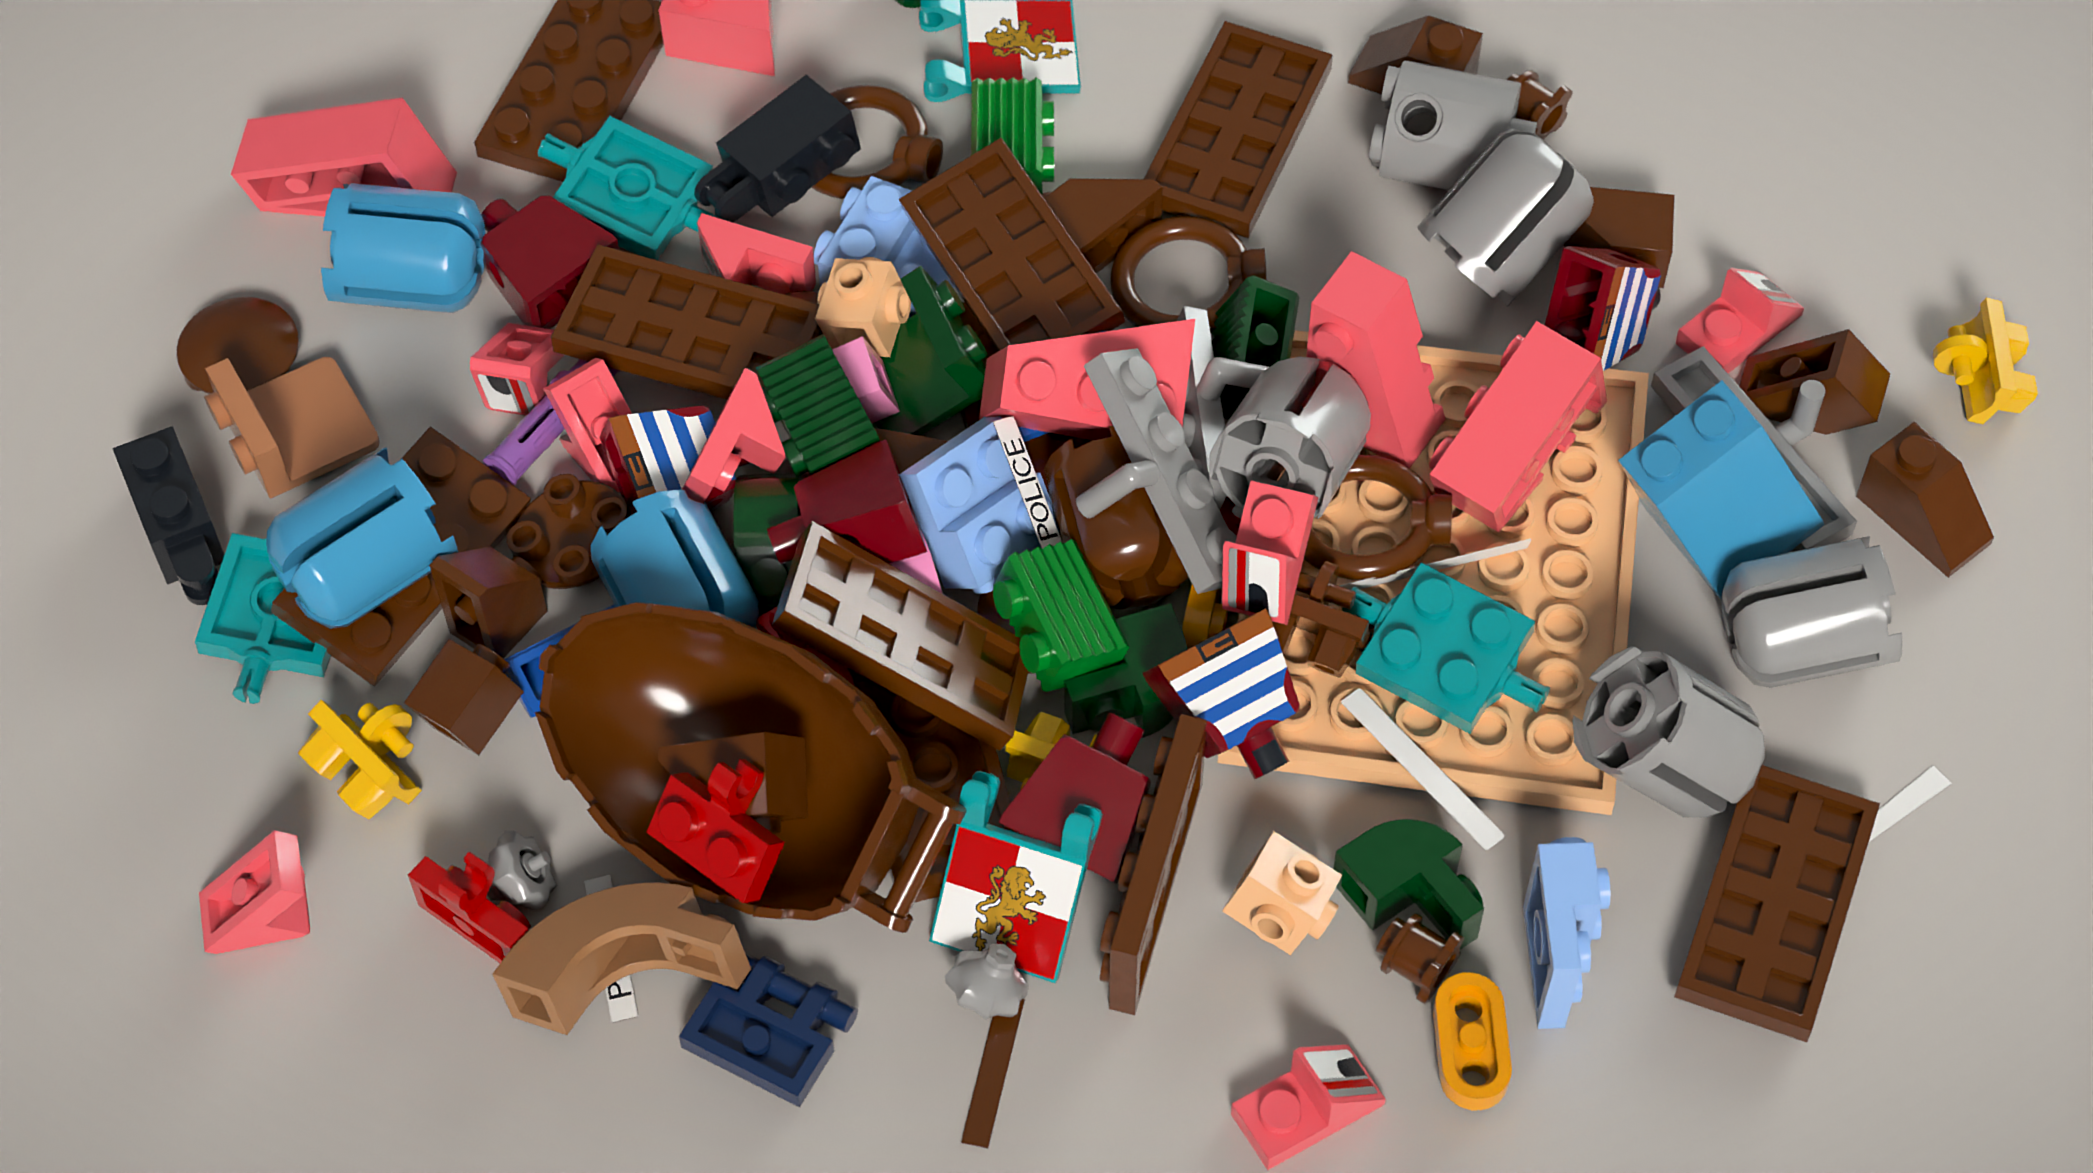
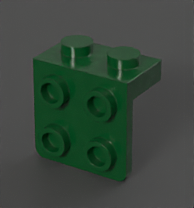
M919 266L900 278L917 314L900 325L891 356L880 357L883 360L900 412L877 421L875 424L878 429L922 436L982 398L986 369L982 359L988 355L974 330L968 324L964 325L960 314L965 312V308L950 283L944 280L937 284L922 266Z

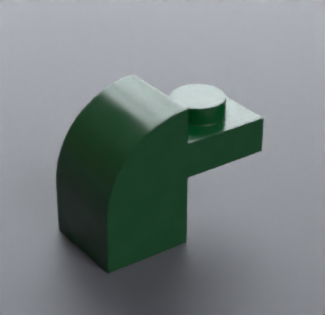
M794 473L739 475L735 480L733 508L734 548H736L737 561L759 600V608L778 607L792 560L780 564L768 536L767 528L801 515L794 486L802 480V475L796 477Z
M1171 603L1116 618L1130 647L1120 665L1064 680V713L1072 734L1090 729L1099 731L1109 712L1123 719L1134 717L1137 726L1145 731L1142 738L1158 732L1173 720V716L1148 685L1142 674L1187 650L1184 633Z
M1400 819L1388 821L1367 830L1336 851L1333 869L1342 874L1336 888L1372 931L1415 903L1446 940L1455 931L1465 937L1460 950L1478 938L1484 913L1483 900L1478 889L1468 877L1463 874L1457 875L1463 844L1445 829L1420 820Z

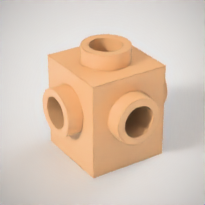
M864 257L860 260L835 258L828 281L824 282L819 289L818 304L820 305L815 320L832 349L863 336L880 357H890L900 325L904 324L909 317L911 300L891 261H883L874 257Z
M1273 831L1247 866L1222 912L1255 932L1264 941L1272 943L1291 955L1307 934L1318 940L1328 927L1339 905L1329 899L1342 874Z

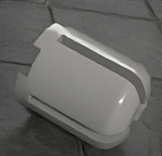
M1511 129L1498 134L1417 227L1429 242L1435 238L1446 247L1445 253L1456 263L1454 265L1491 297L1495 298L1498 294L1508 307L1590 216L1594 199L1586 178L1562 155L1552 150L1547 142L1535 133Z
M1299 356L1281 360L1260 374L1218 436L1210 452L1209 476L1212 479L1214 474H1216L1222 491L1235 504L1231 511L1235 516L1240 519L1242 517L1250 481L1317 496L1319 498L1314 517L1318 515L1319 519L1323 515L1364 447L1366 434L1370 429L1371 412L1368 401L1352 375L1333 364L1303 408L1302 403L1315 384L1316 371L1319 366L1318 358ZM1285 468L1286 470L1284 471L1283 475L1281 476L1279 481H1277V479L1279 478V476Z
M1870 536L1741 562L1729 572L1722 593L1723 622L1728 641L1731 644L1736 643V645L1732 646V655L1736 666L1754 685L1773 688L1900 661L1902 655V632L1889 635L1887 625L1891 623L1889 596L1895 595V589L1880 545L1869 547Z
M1635 646L1610 656L1591 674L1589 679L1596 682L1597 685L1587 701L1583 719L1581 720L1576 716L1573 717L1574 743L1586 762L1682 817L1705 818L1724 812L1727 801L1738 803L1753 788L1765 759L1764 735L1759 728V720L1749 704L1669 655L1660 651L1643 652Z

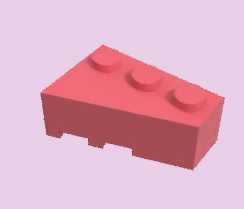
M662 0L659 16L666 56L775 76L771 0Z
M402 97L248 119L231 175L260 211L325 217L327 204L333 188H344L343 184L355 183L452 193L457 172Z
M1353 251L1349 253L1311 303L1306 357L1318 358L1319 366L1316 371L1315 384L1302 403V407L1306 406L1330 367L1335 364L1353 376L1368 401L1371 421L1370 429L1366 434L1364 448L1381 457L1394 460L1411 468L1446 418L1442 405L1433 404L1428 387L1434 380V374L1431 364L1421 363L1417 344L1423 335L1406 278Z
M1195 319L1008 345L987 358L979 420L983 417L1001 416L1004 419L1014 416L1017 426L1093 441L1112 437L1109 426L1113 424L1084 365L1101 353L1138 348L1143 359L1150 364L1155 372L1156 385L1171 415L1183 426Z
M1538 321L1534 323L1525 337L1517 335L1510 342L1501 358L1500 367L1502 371L1490 388L1483 385L1476 391L1465 411L1464 416L1468 420L1455 438L1447 436L1439 444L1429 463V469L1432 470L1430 478L1435 494H1452V505L1498 533L1543 480L1544 474L1540 471L1555 449L1565 453L1574 443L1576 434L1569 431V429L1584 410L1588 409L1598 414L1607 403L1601 358Z

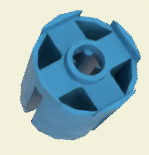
M355 183L343 184L344 188H333L323 224V231H332L330 257L333 269L321 268L323 289L328 301L455 313L471 303L478 293L482 282L481 275L485 270L486 263L484 251L480 245L482 237L486 234L485 225L474 200L459 193Z
M387 447L275 516L266 535V547L270 563L286 591L297 593L298 597L295 598L296 604L308 618L330 629L347 627L431 573L429 565L437 556L457 553L458 549L453 536L441 542L434 527L436 520L430 509L436 503L403 459L392 465L389 464Z
M682 489L659 491L633 501L632 503L637 512L620 522L608 535L603 526L599 528L591 544V560L615 607L635 602L713 611L756 628L759 618V600L706 503L703 504L690 500L685 490Z

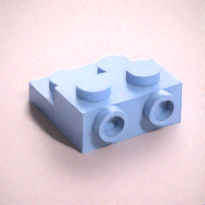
M873 176L869 178L863 190L853 187L848 191L840 211V219L843 222L836 233L828 230L824 231L815 246L813 256L814 264L818 265L820 287L824 282L828 281L835 258L860 260L864 257L891 261L900 278L922 266L937 284L947 280L953 288L954 285L903 211L899 198L912 190ZM912 302L908 319L917 314Z
M1001 416L983 417L899 474L944 588L973 589V592L976 594L993 591V584L1008 556L1014 552L1020 554L1026 549L1032 551L1037 547L1041 548L993 421L1002 419ZM1036 473L1056 525L1048 491L1041 473Z
M1565 837L1556 839L1549 844H1538L1523 904L1537 1029L1565 1028L1571 1004L1581 1002V973H1589L1591 966L1590 943L1591 940H1599L1601 937L1600 909H1609L1610 906L1607 868H1597L1593 842H1586L1577 837Z

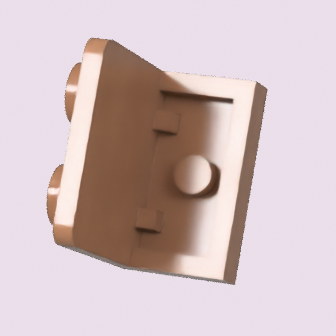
M331 357L319 358L246 391L228 358L205 368L214 391L204 396L209 411L220 430L227 427L231 428L236 438L229 440V444L240 468L245 475L255 471L270 499L375 451L380 444L376 429L338 364Z

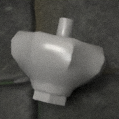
M505 831L498 838L496 847L489 853L488 863L494 868L495 876L487 896L490 900L500 901L505 899L514 905H522L531 910L544 908L549 900V894L557 886L551 873V858L549 854L539 849L534 837H523L516 831Z
M990 944L989 948L983 951H961L955 957L954 967L945 975L946 984L955 993L958 1005L974 1010L985 1020L994 1016L1013 1017L1016 1015L1020 1001L1027 995L1029 987L1017 970L1014 962L1016 954L1005 944Z

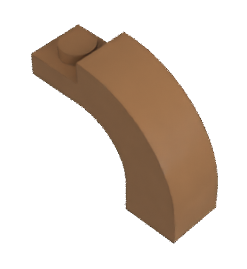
M636 883L612 887L589 894L556 910L531 928L514 945L492 975L513 1018L568 1035L591 1002L608 986L628 975L651 969H671L738 989L750 972L751 967L735 926L718 915L708 914L704 916L691 887L669 883Z

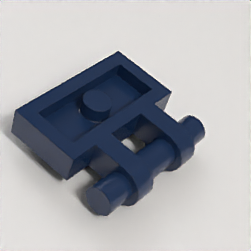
M745 953L751 970L743 980L744 984L740 990L736 992L722 984L713 982L679 1035L681 1048L800 1108L834 1053L833 1040L816 1032V1030L826 1023L847 1033L856 1020L858 1009L838 999L837 990L821 982H816L811 986L785 973L784 964L768 956L757 959ZM771 997H774L797 1010L790 1019L763 1004Z

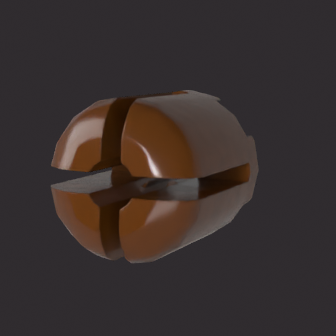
M1112 425L1109 426L1112 437L1094 440L1076 449L1072 439L1065 442L1051 454L1044 467V474L1053 514L1062 542L1066 543L1070 539L1076 541L1109 608L1114 607L1121 610L1149 606L1165 599L1176 591L1180 584L1188 579L1189 576L1144 487L1133 490L1093 518H1087L1079 511L1076 505V498L1125 464L1132 463Z

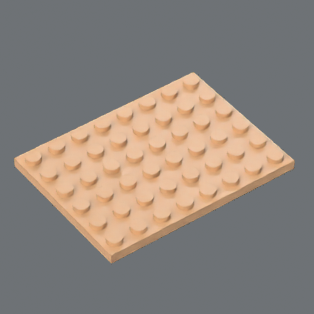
M1294 330L1290 358L1306 357L1308 332ZM1417 345L1421 363L1431 364L1434 374V380L1428 387L1433 404L1442 405L1446 418L1410 468L1427 483L1433 494H1435L1430 478L1432 470L1429 469V463L1436 448L1447 436L1455 438L1468 420L1464 415L1473 395L1483 385L1490 388L1502 371L1500 361L1503 355ZM1610 368L1603 371L1607 403L1598 414L1585 409L1569 429V431L1576 434L1574 443L1565 453L1555 449L1540 471L1544 474L1543 480L1499 533L1452 505L1451 545L1431 544L1426 553L1408 567L1419 566L1421 562L1429 564L1531 539L1526 549L1437 571L1535 621L1534 633L1518 657L1516 671L1544 686L1550 687L1549 694L1541 709L1536 713L1533 709L1503 694L1498 701L1486 708L1471 734L1357 675L1356 662L1363 653L1362 651L1356 650L1354 658L1341 678L1309 666L1307 659L1317 635L1296 627L1284 659L1300 703V711L1272 726L1289 759L1288 763L1274 771L1427 791L1341 703L1345 697L1360 688L1466 796L1605 815L1612 814L1615 804L1617 779L1582 758L1574 743L1573 717L1576 716L1581 720L1583 719L1587 701L1597 685L1596 682L1589 679L1591 674L1610 656L1627 649L1639 496L1618 460L1644 440L1649 373ZM1364 447L1359 454L1379 456ZM1284 468V470L1282 471V473H1281V475L1279 476V478L1277 479L1278 481H1279V479L1281 478V476L1283 475L1284 471L1286 470L1285 468ZM1371 480L1348 481L1341 483L1323 515L1319 519L1318 515L1313 518L1312 528L1322 542L1337 551L1354 555L1380 553L1397 545L1410 531L1411 505L1398 490L1387 484ZM1303 559L1300 572L1317 577L1320 570ZM1411 577L1360 590L1388 604L1391 599L1403 591ZM1338 578L1336 585H1344L1360 580ZM1295 591V594L1309 599L1310 595ZM1329 603L1328 606L1342 611V607ZM1239 613L1238 622L1249 617V615ZM1369 624L1368 631L1372 632L1373 637L1374 626ZM1237 746L1218 754L1217 763L1247 767Z

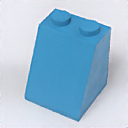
M1723 380L1618 460L1649 515L1721 601L1723 588L1729 572L1741 562L1789 553L1825 525L1823 519L1762 425Z

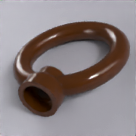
M874 85L850 86L830 93L849 110L871 108L891 114L902 124L905 136H901L895 146L893 162L883 169L862 176H842L831 172L811 188L824 195L844 199L848 191L853 187L863 190L871 176L898 186L908 179L926 183L937 176L943 157L942 140L928 136V128L924 116L909 98L892 89Z
M1179 216L1153 222L1138 230L1118 251L1112 265L1110 277L1114 300L1121 308L1125 318L1136 327L1174 322L1179 317V315L1165 314L1149 307L1142 301L1135 289L1134 275L1138 264L1147 253L1164 243L1177 240L1199 241L1216 249L1227 261L1228 287L1216 303L1205 309L1207 310L1210 333L1216 329L1214 322L1218 317L1215 313L1246 278L1254 275L1267 281L1265 248L1247 250L1243 242L1231 230L1214 221L1199 217Z
M1358 455L1342 483L1355 480H1371L1387 484L1398 490L1411 505L1410 531L1402 541L1386 551L1369 555H1354L1337 551L1326 545L1319 539L1311 526L1304 560L1318 570L1321 569L1325 562L1339 566L1338 578L1348 580H1364L1376 577L1374 579H1380L1396 574L1398 571L1404 570L1418 561L1431 544L1451 545L1452 494H1433L1427 483L1416 472L1399 462L1379 456Z

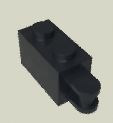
M806 74L716 142L722 163L700 179L696 185L694 196L703 206H713L717 218L732 223L757 205L771 218L789 204L799 201L811 187L833 170L843 167L854 154L861 150L852 112Z
M173 426L112 448L167 585L180 581L185 596L191 603L207 605L218 575L216 566L221 565L225 554Z

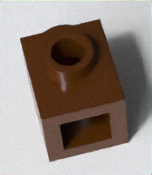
M449 639L404 701V704L433 729L479 756L524 691L505 675L510 664L498 654L479 643L471 652Z

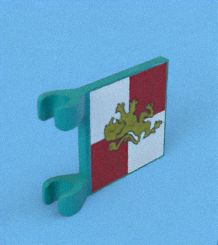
M920 0L919 25L921 29L926 32H938L960 24L963 68L944 60H931L926 63V80L923 87L924 96L930 102H943L963 94H972V81L976 78L982 81L988 78L994 81L1003 78L1008 81L1013 77L1020 81L1025 77L1031 81L1037 77L1042 81V94H1080L1081 83L1072 0Z
M976 771L972 776V780H968L963 785L959 803L966 808L967 812L961 824L956 826L929 942L959 952L983 951L988 949L990 944H1005L1016 954L1014 962L1018 971L1056 983L1060 976L1089 857L1103 814L1098 808L1079 804L1075 808L1074 813H1071L1066 819L1061 847L987 824L998 794L1000 780L995 775Z

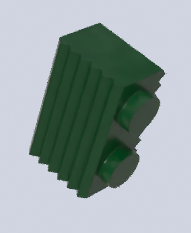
M1254 275L1246 278L1215 313L1218 318L1214 322L1216 329L1212 332L1215 337L1212 340L1214 358L1222 357L1271 367L1278 361L1290 359L1300 299L1298 293ZM1225 385L1220 395L1223 418L1230 420L1249 392V388Z
M824 334L756 367L774 423L781 421L789 436V439L781 443L785 456L796 477L807 472L809 476L880 442L875 428Z

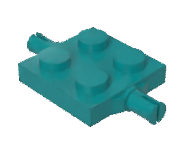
M609 116L596 136L582 144L579 148L553 137L549 133L539 146V157L567 169L566 179L553 198L614 235L618 239L620 247L636 255L658 260L672 238L682 232L683 229L688 227L698 232L697 221L702 213L716 217L715 214L697 206L698 201L694 196L696 185L703 176L713 170V165L614 117Z
M232 533L202 618L195 644L198 654L234 660L242 664L243 666L232 694L236 699L245 703L248 696L250 704H256L260 702V695L268 671L287 670L324 678L331 655L327 653L326 648L316 642L314 644L271 613L272 602L283 591L284 586L276 576L270 563L266 538L262 539Z
M1422 562L1403 591L1391 599L1388 604L1359 590L1356 586L1351 589L1357 592L1354 604L1350 610L1342 607V611L1369 620V624L1374 626L1373 637L1356 662L1357 675L1471 734L1486 708L1498 701L1503 694L1533 709L1536 713L1541 709L1549 694L1550 687L1544 686L1516 671L1518 657L1534 633V620Z

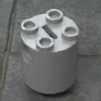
M1404 60L1401 68L1388 66L1381 99L1385 102L1384 108L1390 109L1387 125L1376 124L1370 146L1369 160H1372V166L1380 167V177L1450 190L1498 134L1511 129L1536 133L1537 122L1516 118L1521 91V83ZM1428 113L1437 119L1434 128L1427 134L1413 135L1406 130L1409 120L1417 114Z

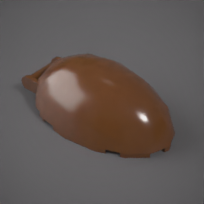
M635 602L580 616L581 619L556 645H549L541 653L539 669L544 672L540 701L541 711H537L535 714L556 772L563 781L570 780L591 806L586 810L605 834L667 882L691 887L697 897L714 904L722 903L745 914L753 915L752 917L816 921L848 911L853 907L889 929L901 933H906L913 922V917L909 912L953 823L961 824L967 810L960 803L916 778L907 748L873 700L820 658L796 645L718 612L644 602ZM759 732L805 738L808 818L781 822V833L774 835L785 843L759 901L743 904L646 833L671 775L658 761V747ZM921 807L928 811V814L885 899L875 893V891L879 888L905 846L918 808Z

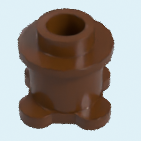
M1527 70L1521 75L1514 73L1506 79L1521 83L1516 114L1517 119L1537 122L1535 134L1542 139L1561 127L1568 114L1566 108L1573 94L1571 89L1563 85L1554 93L1539 82V75L1533 70Z
M1415 913L1406 922L1399 917L1395 918L1380 939L1376 952L1384 956L1380 970L1385 974L1393 970L1420 987L1421 989L1416 999L1426 1005L1458 961L1461 954L1460 947L1465 937L1455 931L1446 940L1422 925L1423 916Z

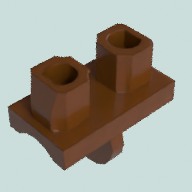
M1325 562L1317 577L1300 572L1296 591L1310 596L1308 599L1297 594L1294 595L1288 624L1285 625L1273 621L1272 623L1283 656L1286 654L1296 627L1316 634V639L1307 659L1308 665L1321 672L1341 678L1354 658L1356 650L1362 652L1365 650L1372 638V632L1368 631L1369 620L1328 606L1329 603L1350 610L1354 604L1357 592L1336 585L1339 566Z

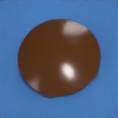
M255 297L225 299L204 308L186 324L177 343V362L187 385L191 389L211 394L214 391L205 368L228 358L246 391L286 374L297 356L299 336L294 321L280 306Z
M568 473L559 474L551 478L545 485L544 493L536 497L524 509L516 524L507 533L506 542L513 557L516 556L524 559L536 569L542 579L541 586L553 589L580 587L600 578L591 560V544L599 528L603 526L608 535L620 522L630 517L632 513L622 495L612 487L596 481H579L576 476Z

